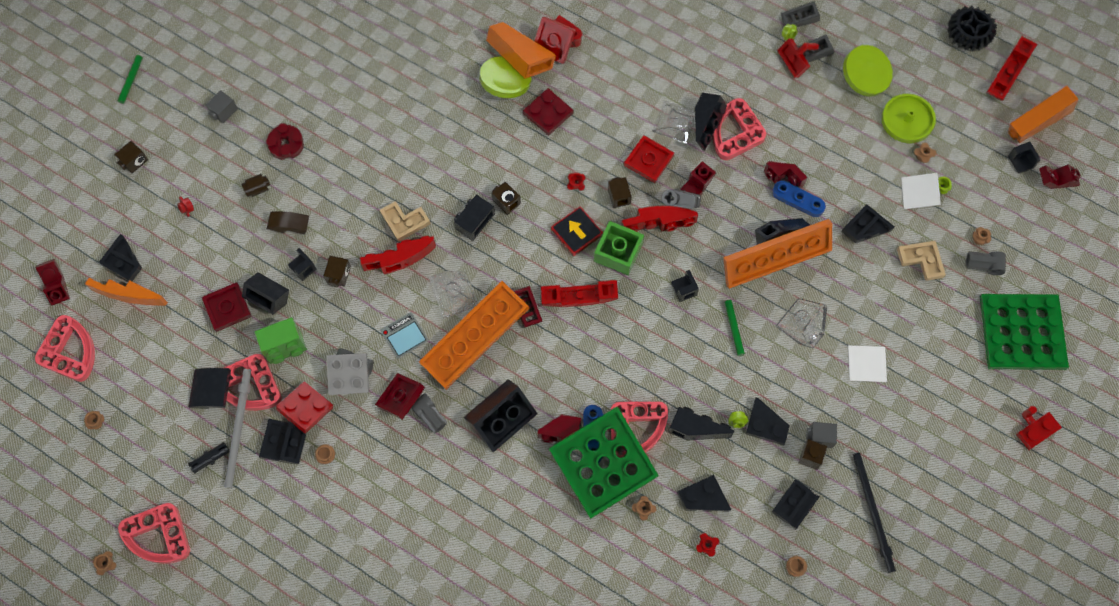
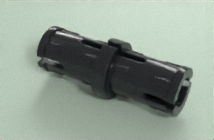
M223 441L210 451H204L202 456L188 463L189 467H192L190 469L196 474L206 466L215 464L216 460L230 453L229 448H227L228 446Z

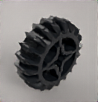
M972 5L969 8L964 6L952 14L948 22L947 32L950 33L949 38L953 39V43H958V48L963 46L965 50L970 48L972 52L975 49L980 51L992 43L997 32V24H995V18H991V13H986V9L982 11L979 6L976 9Z

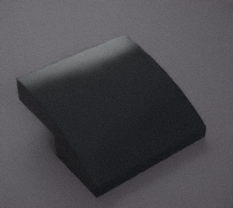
M229 368L194 369L188 407L194 409L225 408L231 370Z
M269 418L259 458L299 465L306 434L290 421L287 423Z

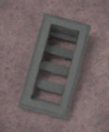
M815 1L781 13L785 26L787 24H794L800 27L821 21ZM798 14L799 20H796L794 15ZM789 16H791L793 21L791 23H789V20L787 18Z
M827 34L808 42L817 43L819 45V52L816 53L815 50H811L812 55H809L807 50L804 52L805 58L809 63L834 54V48Z

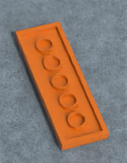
M826 219L723 257L727 287L729 289L832 251V222Z
M501 281L419 363L447 390L529 309V306Z

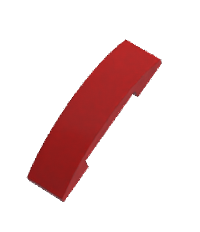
M1021 36L986 93L1003 101L1038 44Z
M617 280L598 281V284L572 287H560V285L541 286L542 306H588L618 299Z

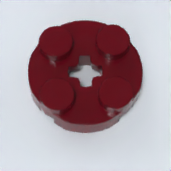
M281 123L269 133L266 144L270 153L275 158L285 160V158H295L302 152L304 139L298 128ZM288 139L289 144L282 145V141Z

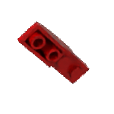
M675 206L644 207L638 209L636 217L622 220L621 226L638 232L642 229L650 230L659 225L661 232H671L678 227L693 226L697 223L698 212Z
M422 236L416 240H403L400 243H396V251L386 250L380 254H367L365 257H360L361 266L364 271L381 268L383 274L404 269L423 259L436 247L434 236Z

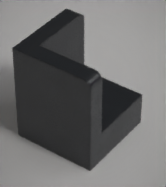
M1030 141L1014 147L1008 155L1019 174L1035 168L1041 161Z
M298 248L296 251L299 256L290 262L288 266L304 281L317 268L313 261Z
M690 270L685 272V276L671 282L679 302L698 295L699 288Z

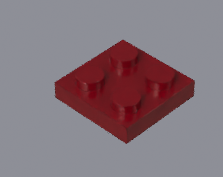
M547 88L523 110V114L549 136L574 114V110Z
M238 282L201 297L216 332L252 317L247 302L242 297V290Z
M397 373L375 405L379 409L403 420L425 387L421 383Z

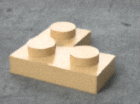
M396 201L380 209L381 215L398 242L431 224L422 207L407 215L403 214Z
M936 241L899 246L897 248L901 266L920 264L925 281L940 279L946 276Z

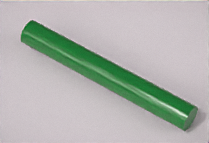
M136 55L117 100L121 104L125 103L143 57L140 55Z
M726 300L725 307L737 356H743L745 352L732 300Z

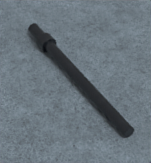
M860 452L854 453L853 458L881 548L879 552L881 558H884L888 574L894 573L896 569L892 559L893 551L891 546H888Z

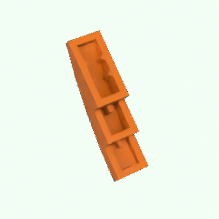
M88 278L85 283L89 289L96 293L127 303L166 306L168 303L161 295L130 280L126 286L111 279L108 280L106 285L91 278Z

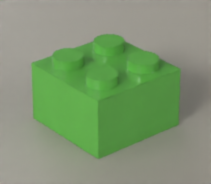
M609 221L594 252V262L629 276L643 245L644 234Z
M292 317L254 331L260 350L270 364L281 363L285 358L299 356L307 350L302 333Z

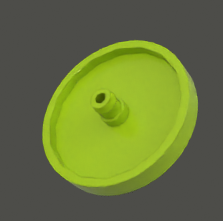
M860 45L850 51L844 59L843 74L845 80L858 94L870 97L876 96L885 91L891 84L893 78L892 65L888 57L880 49L871 45Z
M502 56L493 57L485 61L481 66L479 75L482 87L490 94L500 98H516L525 94L530 87L532 78L525 79Z
M900 94L887 102L883 109L881 120L885 131L893 139L903 143H917L923 141L931 134L936 123V115L933 107L924 98L914 94Z

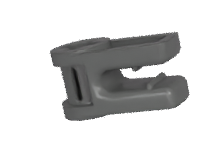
M670 189L664 191L662 201L667 206L699 208L701 195L679 189Z

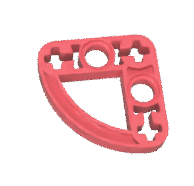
M736 98L727 104L726 111L722 115L718 128L712 136L714 148L722 160H730L764 142L766 131L744 99ZM736 105H737L738 107H741V106H742V109H741V110H740L739 108H736V109H735V106H736ZM732 114L743 130V133L722 142L721 126L727 116ZM750 118L753 123L747 125L743 122V119ZM755 133H756L757 135L761 134V137H760V138H759L758 136L754 137V134H755ZM744 140L747 145L741 147L737 144V141ZM723 149H725V150H729V149H730L729 154H728L727 152H724V153H723Z
M61 315L55 320L37 351L35 361L45 369L82 382L89 377L95 360V348L89 332L78 321L68 315ZM62 323H68V326L61 325ZM74 329L79 334L83 343L84 354L82 363L61 355ZM59 337L60 342L58 345L51 346V340ZM48 356L53 362L43 361L42 358ZM61 361H67L66 368L59 370L58 364ZM72 368L79 371L82 370L83 373L76 374L74 371H72Z
M253 354L225 367L231 370L230 375L233 377L229 381V387L242 381V375L235 376V370L238 367L251 370L250 378H254L262 400H246L245 410H266L277 406L281 402L282 397L266 359L261 354ZM256 360L260 361L263 371L259 372V369L255 366ZM269 376L270 381L266 385H261V377ZM267 389H270L271 392L275 395L273 401L268 399L270 398V395ZM228 392L227 402L237 407L239 398Z
M663 402L614 403L611 409L618 406L621 408V411H625L622 415L628 425L629 422L659 421L652 436L641 444L645 453L651 450L662 437L667 424L668 408ZM636 407H642L645 413L639 417L634 414L633 410ZM648 407H651L650 411H655L657 407L664 411L661 413V416H657V412H651L650 416H647ZM611 428V440H613L616 434L614 429ZM615 451L617 457L621 458L625 456L626 451H624L622 455H619L617 451Z
M164 503L122 520L118 526L121 539L127 548L135 555L147 561L159 564L176 563L186 559L190 554V547L179 510L171 503ZM166 509L173 510V512L170 513V517L173 521L176 520V522H170L169 517L164 515L165 513H167ZM152 515L154 517L153 523L150 526H145V517ZM128 524L135 526L130 529V533L125 531L128 528ZM173 526H177L179 528L178 535L170 537L169 530ZM161 527L169 553L156 554L148 552L139 546L133 537ZM175 541H178L179 546L184 548L181 551V555L175 553L178 550L177 544L174 543Z

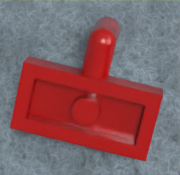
M788 38L777 51L794 78H799L810 67L803 53L806 50H818L819 45L817 43H803L798 48L795 41Z
M1030 406L1022 413V417L1029 426L1016 434L1028 450L1062 428L1050 412L1035 420L1032 416L1037 412L1035 406Z

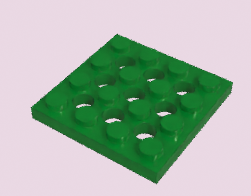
M1059 294L980 295L988 369L1067 370L1069 368ZM998 309L1004 310L1007 316H999ZM1017 310H1023L1026 313V317H1020L1017 314ZM1036 310H1042L1045 313V317H1039ZM1001 327H1004L1009 331L1008 336L1001 334ZM1019 328L1027 329L1028 336L1022 335ZM1039 328L1046 329L1048 335H1041L1039 333ZM1002 346H1008L1011 349V354L1004 353ZM1022 346L1029 347L1031 353L1025 354L1022 351ZM1041 346L1048 347L1050 354H1044Z
M618 406L548 448L590 519L659 477ZM609 428L614 429L616 433L613 440H608L605 437V432ZM591 439H596L599 443L595 451H591L588 448V442ZM618 446H624L626 449L625 456L621 458L617 457L615 453ZM573 450L581 452L582 456L579 461L571 459L570 454ZM603 456L609 460V465L606 468H601L598 465V460ZM630 463L636 466V472L633 475H629L626 472V466ZM585 467H589L592 470V475L588 479H584L581 476V470ZM612 474H617L619 476V483L613 486L609 483V477ZM594 485L602 487V493L599 496H594L591 492Z

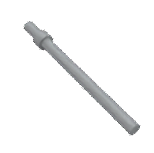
M243 369L242 381L238 387L239 399L224 483L225 488H232L247 394H250L251 385H249L250 369Z

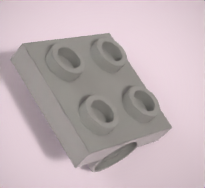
M367 353L327 355L328 395L369 393Z

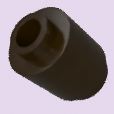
M260 173L246 179L241 185L247 197H254L268 191L270 182L266 175L262 176Z

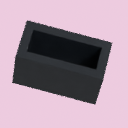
M476 194L473 199L470 198L467 201L465 209L455 216V230L474 241L495 215L494 205Z
M257 272L244 282L242 297L272 315L287 304L289 289Z

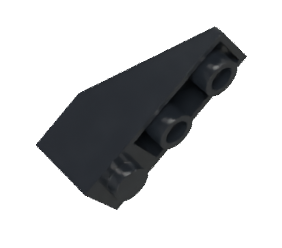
M702 92L695 106L696 142L702 151H705L710 144L711 138L718 128L719 121L726 111L727 104L721 95Z
M803 218L770 221L755 230L757 245L810 226V224Z
M679 407L668 433L688 441L731 438L734 430L725 423L718 424L707 415L700 416L695 414L691 408Z

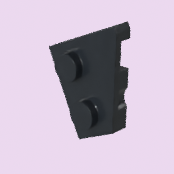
M755 397L745 435L784 446L790 425L763 401Z
M714 475L677 491L686 511L730 512L732 510Z

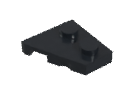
M866 204L841 232L853 242L859 243L891 232L895 226Z
M122 234L118 236L98 262L101 266L128 282L129 280L133 281L142 269L141 264Z

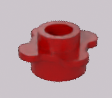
M570 173L568 175L569 183L567 188L569 190L578 189L583 191L585 189L584 181L586 176L584 174Z
M180 196V203L177 204L178 209L182 214L185 213L187 217H190L189 213L194 211L193 204L188 197L183 199Z
M702 533L700 535V542L696 546L697 552L713 557L716 554L715 548L719 544V539Z

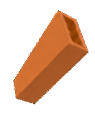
M504 22L489 26L486 41L525 79L552 69L556 57L554 53Z
M1065 86L1011 122L1008 128L1010 137L1013 140L1016 139L1019 143L1023 142L1071 114L1079 99L1068 86Z

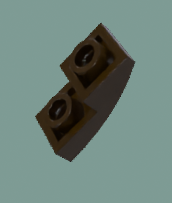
M271 211L266 229L284 234L288 230L305 235L309 216L293 212Z

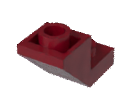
M702 161L690 173L689 180L680 190L702 195L716 175V171Z
M769 161L764 169L765 176L775 184L788 177L792 185L802 188L808 178L796 164Z
M1069 164L1057 169H1052L1047 165L1039 168L1043 185L1050 189L1080 186V172Z
M52 259L36 265L35 269L44 283L43 292L50 305L53 306L69 300L70 296L66 282L56 260Z

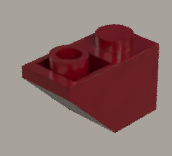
M561 414L538 429V438L545 443L559 442L580 429L581 418Z

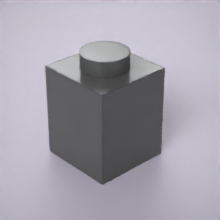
M222 90L205 104L209 110L208 115L216 121L218 119L222 123L238 110L234 100Z
M812 422L809 428L807 427L806 439L828 446L827 448H833L837 444V424Z

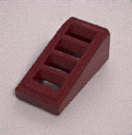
M527 286L515 290L514 292L518 296L527 294L528 297L522 300L524 302L530 301L529 309L533 308L534 310L520 317L524 328L543 322L531 287ZM536 315L535 319L526 321L527 317Z

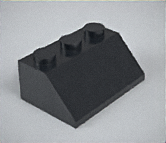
M508 379L463 418L494 453L538 413L519 386Z

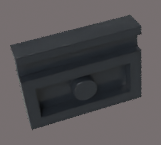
M795 479L772 510V513L797 530L820 496L814 494L812 490Z

